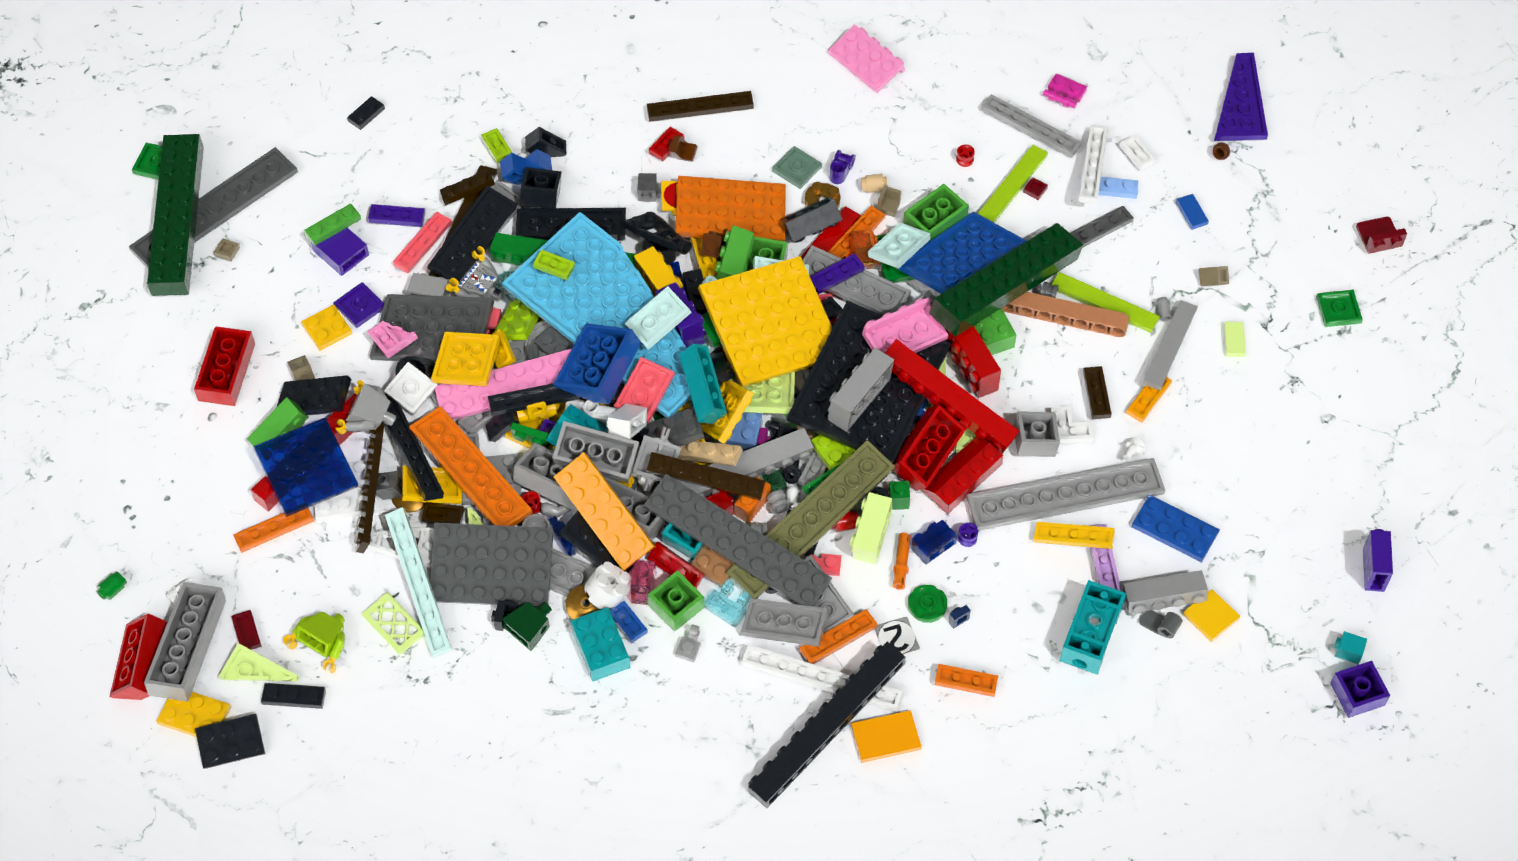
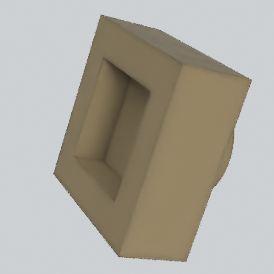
M222 238L214 254L216 257L232 262L240 249L239 243Z

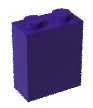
M348 227L316 246L311 242L313 252L340 276H343L369 256L367 244Z
M1383 529L1370 530L1363 546L1364 591L1385 592L1393 575L1391 531H1384Z

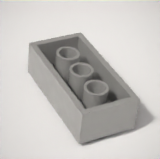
M874 348L871 353L868 352L864 356L863 363L853 369L852 376L849 379L846 378L841 384V389L838 392L835 391L830 397L829 401L831 404L828 408V420L846 432L891 378L894 359L877 348Z
M563 421L552 458L554 463L567 466L584 452L604 477L629 484L640 445L638 441Z

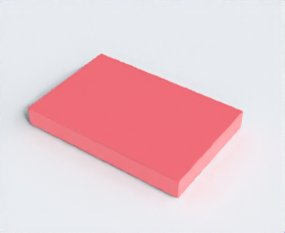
M640 357L614 407L619 409L625 404L647 407V423L649 424L672 382L675 372Z

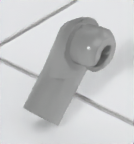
M547 502L543 503L540 507L544 515L554 519L571 511V509L563 505L557 507Z

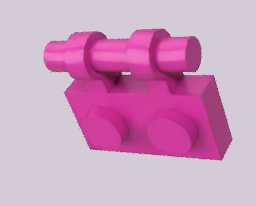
M1056 73L1048 85V90H1044L1043 96L1048 97V100L1053 102L1054 100L1060 102L1067 108L1075 109L1077 102L1079 103L1085 95L1088 86Z

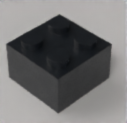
M526 167L520 190V205L556 210L561 190L562 171Z

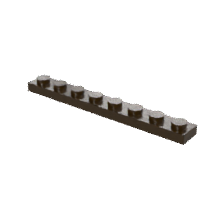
M381 422L376 430H369V433H371V437H369L367 442L369 452L365 457L367 468H365L363 473L365 484H363L360 493L363 496V500L360 501L358 511H361V516L358 517L356 524L359 531L356 533L354 543L357 544L356 552L364 554L370 544L384 422Z

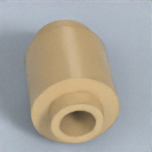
M882 173L865 175V177L861 178L863 192H882L884 185L888 186L887 177H883Z

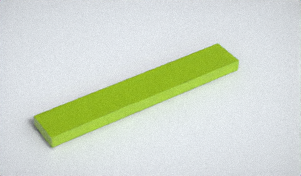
M1033 144L978 214L995 223L1047 158L1048 152Z
M1061 272L1057 274L1051 284L1059 285V293L1086 305L1125 313L1129 316V324L1149 333L1153 332L1160 319V316Z

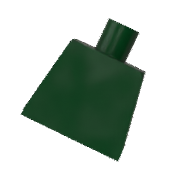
M527 602L502 619L503 627L529 651H532L550 627L549 619L546 616L552 609L546 602H543L538 608Z

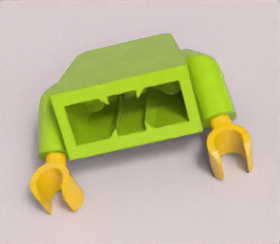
M325 612L302 617L292 630V635H286L283 638V642L285 645H288L292 641L288 647L293 650L297 647L298 643L296 640L325 658L330 656L329 660L323 662V669L326 670L328 665H333L330 673L333 674L336 671L334 662L336 659H339L344 648L345 634L343 623L345 619L340 613H336L332 617Z

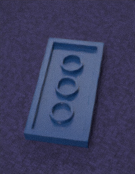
M1152 495L1148 496L1131 528L1201 563L1220 532V529Z

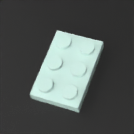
M900 222L868 251V257L899 269L930 240V233Z
M667 286L625 324L634 331L638 339L649 350L692 312Z

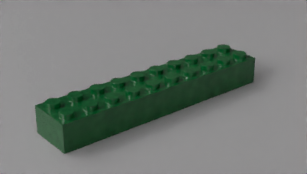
M200 134L163 135L147 285L152 296L189 295L204 150Z
M1055 223L935 297L929 314L957 337L1077 261L1084 245L1059 223Z

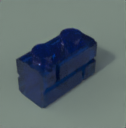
M944 520L938 523L933 522L928 526L927 531L922 534L917 533L912 538L911 549L927 565L956 544L957 534L949 528V525Z

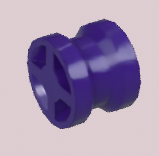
M964 523L959 528L958 541L964 547L974 546L978 538V528L973 523Z

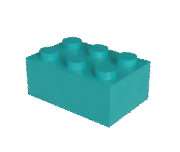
M608 607L570 621L572 633L592 682L631 668L629 655Z

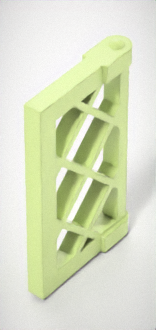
M389 592L385 593L378 601L361 613L364 619L399 655L425 636L423 628ZM389 601L394 606V609L383 608V606ZM374 612H380L379 621H375L371 617ZM383 612H394L393 621H382ZM397 612H400L407 622L396 621ZM381 625H392L391 634H388ZM395 625H406V633L394 634ZM409 625H412L417 630L415 634L408 635ZM394 638H405V642L399 646L394 641Z

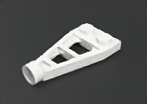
M412 528L414 537L419 539L418 549L424 566L431 567L434 528ZM390 530L371 532L370 540L372 539L367 549L399 559L396 548L392 549L382 546L384 538H392Z

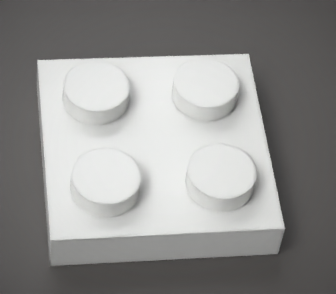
M408 362L385 388L384 393L415 415L435 391V387L438 384L433 383L429 377Z

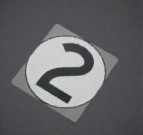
M907 616L879 624L874 629L882 646L888 641L902 654L920 649Z

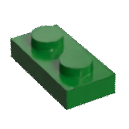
M512 423L510 430L514 439L549 447L550 443L546 441L549 433Z

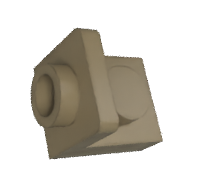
M305 355L287 362L295 380L315 379Z

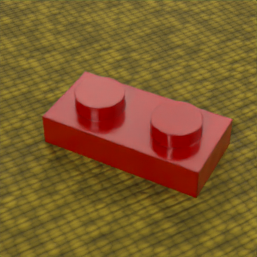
M670 126L649 148V154L663 162L671 154L669 152V145L674 135L685 139L684 134Z

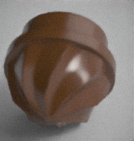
M1219 142L1213 147V156L1216 159L1225 160L1229 157L1230 148L1228 144Z

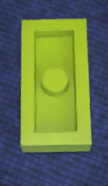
M498 128L481 134L483 142L497 164L512 152Z
M541 249L533 263V268L568 281L575 268V262Z

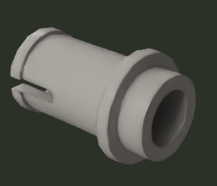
M1160 297L1155 303L1159 310L1160 320L1163 322L1172 319L1169 307L1170 300L1167 297Z

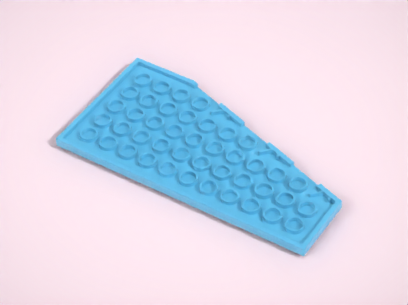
M581 212L502 282V286L573 344H575L586 323L628 328L625 322L654 298L641 274L636 270L623 250L621 243ZM541 249L575 262V268L568 281L533 268V263ZM675 327L649 350L641 342L621 381L626 385L640 357L674 371L675 376L656 409L664 417L668 418L673 416L691 399L679 356L687 348Z

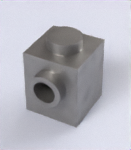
M398 471L378 473L376 494L382 500L402 497V476Z

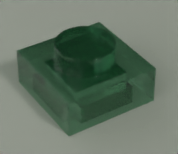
M780 469L771 474L762 475V479L771 485V493L787 489V484Z

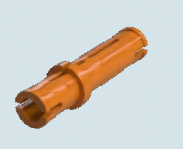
M905 532L900 533L898 536L896 563L893 566L894 580L892 587L897 590L905 589L906 574L909 571L907 563L911 535Z

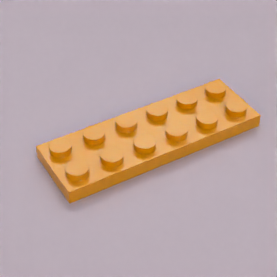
M583 452L554 476L555 480L623 571H626L656 547L586 453Z

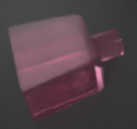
M635 560L631 579V603L648 605V594L654 590L657 573L655 562ZM640 588L645 589V592H639Z

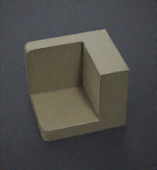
M884 185L878 198V210L888 216L895 217L901 204V191Z
M1228 266L1199 268L1200 286L1229 284Z

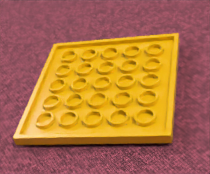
M801 256L704 283L698 287L736 379L742 387L812 367L833 329Z

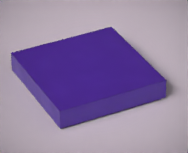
M363 282L333 302L335 307L356 328L377 315L384 307V302Z

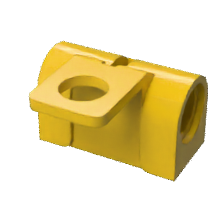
M539 402L528 405L527 410L517 411L519 424L556 416L557 411L555 404L546 406V402Z

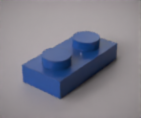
M625 601L610 610L615 624L631 644L648 633V629Z

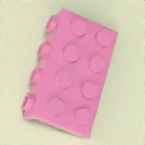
M855 24L828 50L832 57L876 93L899 72L903 73L905 71L904 62L901 58H895L887 47L883 48L875 37L871 38L864 28H859Z
M929 297L925 299L920 298L910 306H902L894 313H886L876 321H868L862 332L871 350L873 351L874 348H877L883 353L887 351L896 339L917 353L948 339L949 335L945 328L929 314L931 309Z

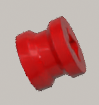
M968 144L958 147L956 162L959 166L969 167L973 164L974 148Z
M529 491L522 495L521 498L532 509L533 514H538L541 511L539 494Z

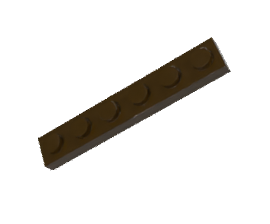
M751 91L647 103L649 122L754 109Z
M651 452L646 470L648 473L660 476L667 474L676 480L761 501L766 482L758 478Z

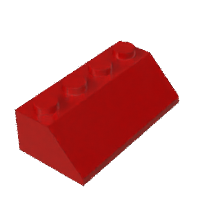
M974 438L937 472L927 488L921 490L945 513L949 514L967 498V494H971L1002 465L1004 455L991 443Z
M147 613L126 624L109 697L129 700H143L149 697L144 682L165 631L167 621Z

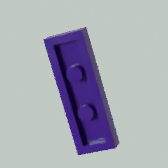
M371 204L368 221L369 223L423 227L426 211L425 208Z
M854 253L810 276L819 295L863 272L865 266Z

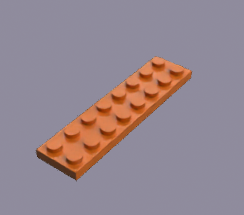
M441 406L409 426V429L415 434L420 443L492 525L515 526L533 514L528 504Z

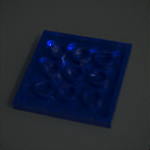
M326 417L253 446V450L286 517L357 488L359 485Z

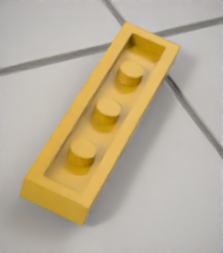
M1037 522L1034 542L1113 549L1116 531L1115 528Z

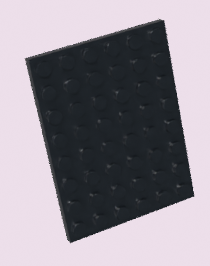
M847 301L800 390L786 421L855 450L868 440L891 463H894L926 397L916 393L909 384L900 381L893 372L889 382L847 432L828 420V408L831 404L829 401L830 397L835 391L838 392L841 389V384L846 378L849 379L852 376L853 369L863 363L864 356L868 352H872L862 335L865 324L870 320L876 321L883 316ZM944 340L916 354L939 370L950 349L951 343Z

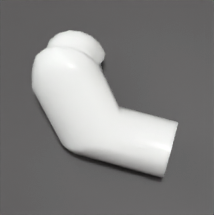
M790 486L786 491V500L789 501L792 509L800 503L798 501L800 489L797 486Z

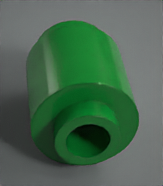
M117 571L110 573L96 586L98 589L96 592L103 600L106 598L111 600L125 588L124 585L127 581Z

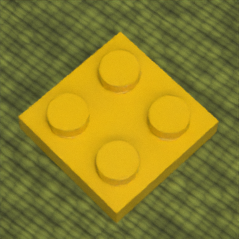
M334 304L301 321L303 328L319 351L352 335L351 328Z

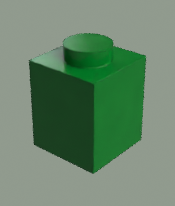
M890 481L888 493L890 498H892V510L909 509V481Z

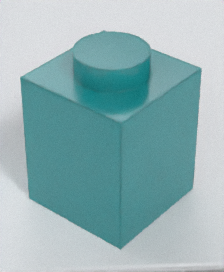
M1344 631L1341 638H1336L1334 649H1337L1335 657L1359 665L1367 638Z

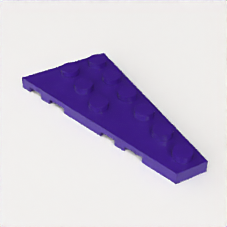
M1236 53L1214 141L1267 140L1268 131L1254 53Z

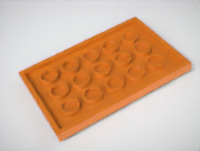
M678 175L675 231L681 237L703 238L704 233L708 234L709 231L718 232L719 236H722L724 239L726 231H730L734 225L754 232L753 236L785 242V227L781 219L785 217L786 184Z

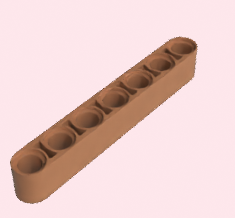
M1031 292L1024 293L1002 307L1003 311L1114 337H1124L1129 324V316L1125 313Z

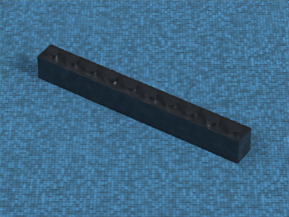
M888 641L883 646L879 645L871 659H866L861 664L860 670L848 677L846 680L847 684L843 688L839 687L833 693V698L828 703L824 702L818 710L819 713L815 717L811 716L806 721L805 727L793 734L790 739L791 742L778 750L773 761L769 760L763 766V771L758 776L754 775L748 782L749 794L766 809L905 665L906 656Z

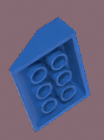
M586 323L553 383L554 387L595 403L609 404L641 345V341L632 329Z

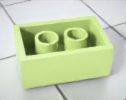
M869 492L868 498L863 499L861 509H863L862 517L858 516L857 534L852 535L850 546L851 552H853V559L876 565L892 514V498Z

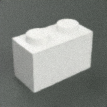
M631 404L623 405L608 417V433L631 439L647 426V407Z

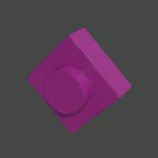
M760 427L757 446L771 441V436H768V428Z

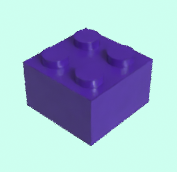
M1372 660L1335 672L1330 682L1348 718L1385 706L1391 696Z

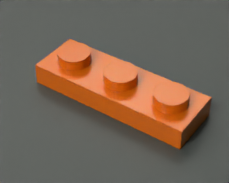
M938 664L934 685L995 697L998 675Z

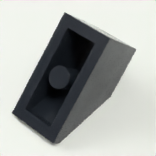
M541 127L536 128L525 136V151L529 153L538 149L549 154L550 157H564L567 155L566 140Z

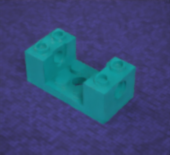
M1088 580L1064 642L1060 662L1096 675L1099 674L1115 624H1117L1127 593ZM1091 618H1096L1099 620L1100 624L1092 625L1089 622V620Z

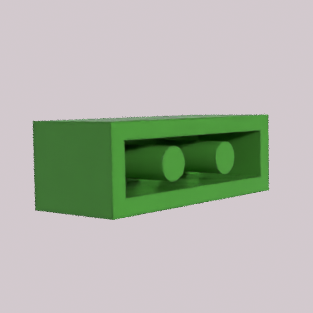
M286 397L253 431L247 440L261 455L270 458L277 453L278 449L291 438L298 428L304 425L309 416L296 402Z

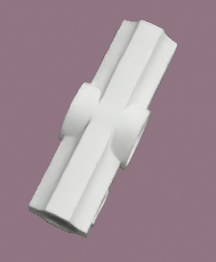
M589 400L568 401L565 408L566 410L572 404L592 418L607 424L608 417L618 410V408L600 405Z

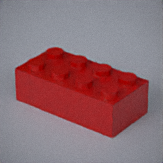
M215 326L194 387L198 401L229 406L236 405L255 347L252 331Z
M972 326L957 337L945 328L949 335L945 341L951 343L949 349L951 359L960 368L961 376L968 381L970 391L975 393L978 399L998 391L1001 369L976 328Z
M940 405L927 408L904 442L894 463H892L895 466L893 471L904 481H909V485L915 491L927 488L966 429Z

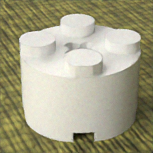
M605 562L597 567L587 580L584 590L589 595V601L597 608H614L629 593L631 589V576L611 562Z

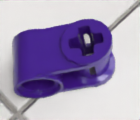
M839 149L837 150L830 165L829 179L832 183L842 184L854 165L856 155H848L842 153Z

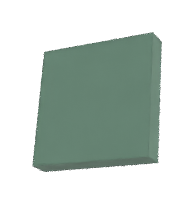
M793 146L772 167V172L801 189L822 168V163L796 146Z

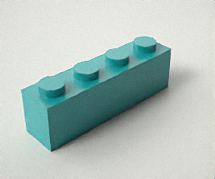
M693 343L680 353L679 356L698 422L713 424L727 414V410L708 346Z

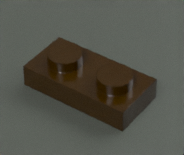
M425 502L421 518L422 523L461 524L464 506Z

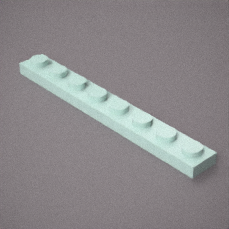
M402 507L386 514L385 517L431 655L435 658L453 649L406 510Z

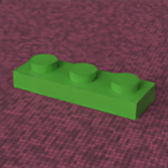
M350 203L304 229V232L313 245L316 246L361 220V215Z

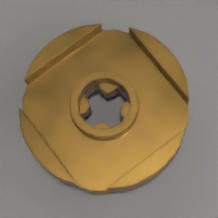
M814 182L805 192L804 203L807 207L819 202L820 197H832L837 207L839 208L841 196L839 188L831 184Z

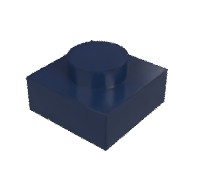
M967 605L961 608L957 607L951 611L949 624L953 629L970 619L971 610Z

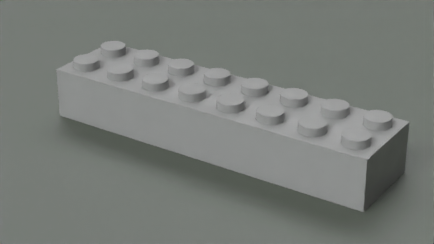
M534 443L514 465L513 482L577 512L578 509L554 478L566 466L553 462L554 451ZM604 477L651 541H653L667 522L644 508V504L649 497L613 479Z

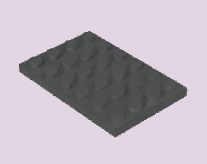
M387 294L379 323L384 321L392 326L401 327L403 331L415 332L418 339L389 359L373 342L370 358L372 360L400 361L406 356L427 358L436 363L444 332L487 333L494 300L488 297Z
M435 523L430 584L436 602L497 605L498 600L510 599L517 602L519 606L530 602L535 607H539L543 602L549 605L554 529L546 527Z

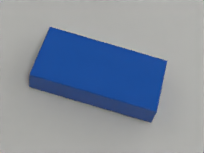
M1194 194L1176 199V204L1191 230L1208 225L1209 220Z

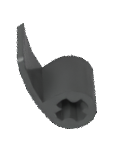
M1153 610L1145 611L1139 621L1141 626L1169 639L1174 638L1183 622L1182 618L1174 612H1167L1164 617Z

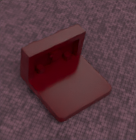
M1389 216L1358 222L1356 225V229L1368 254L1403 247L1407 236L1405 228L1396 230Z

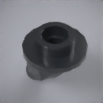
M800 460L785 467L782 471L783 479L787 483H797L802 475L801 470H799Z

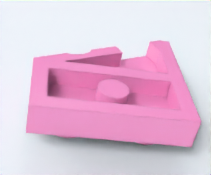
M384 321L367 331L388 359L418 339L415 332L403 331L401 327L392 326Z

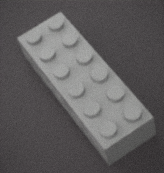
M183 582L144 682L149 696L189 701L226 603L221 587Z

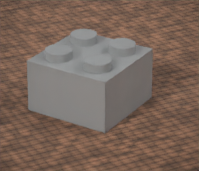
M1018 411L1013 425L1020 431L1015 438L1017 456L1056 457L1060 439L1055 412Z

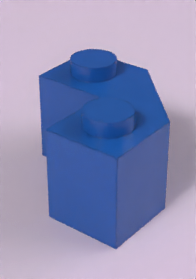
M538 149L526 158L511 152L500 161L502 179L515 185L522 184L526 167L552 170L550 155Z

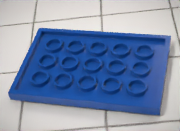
M973 211L926 243L899 270L942 294L1027 240Z

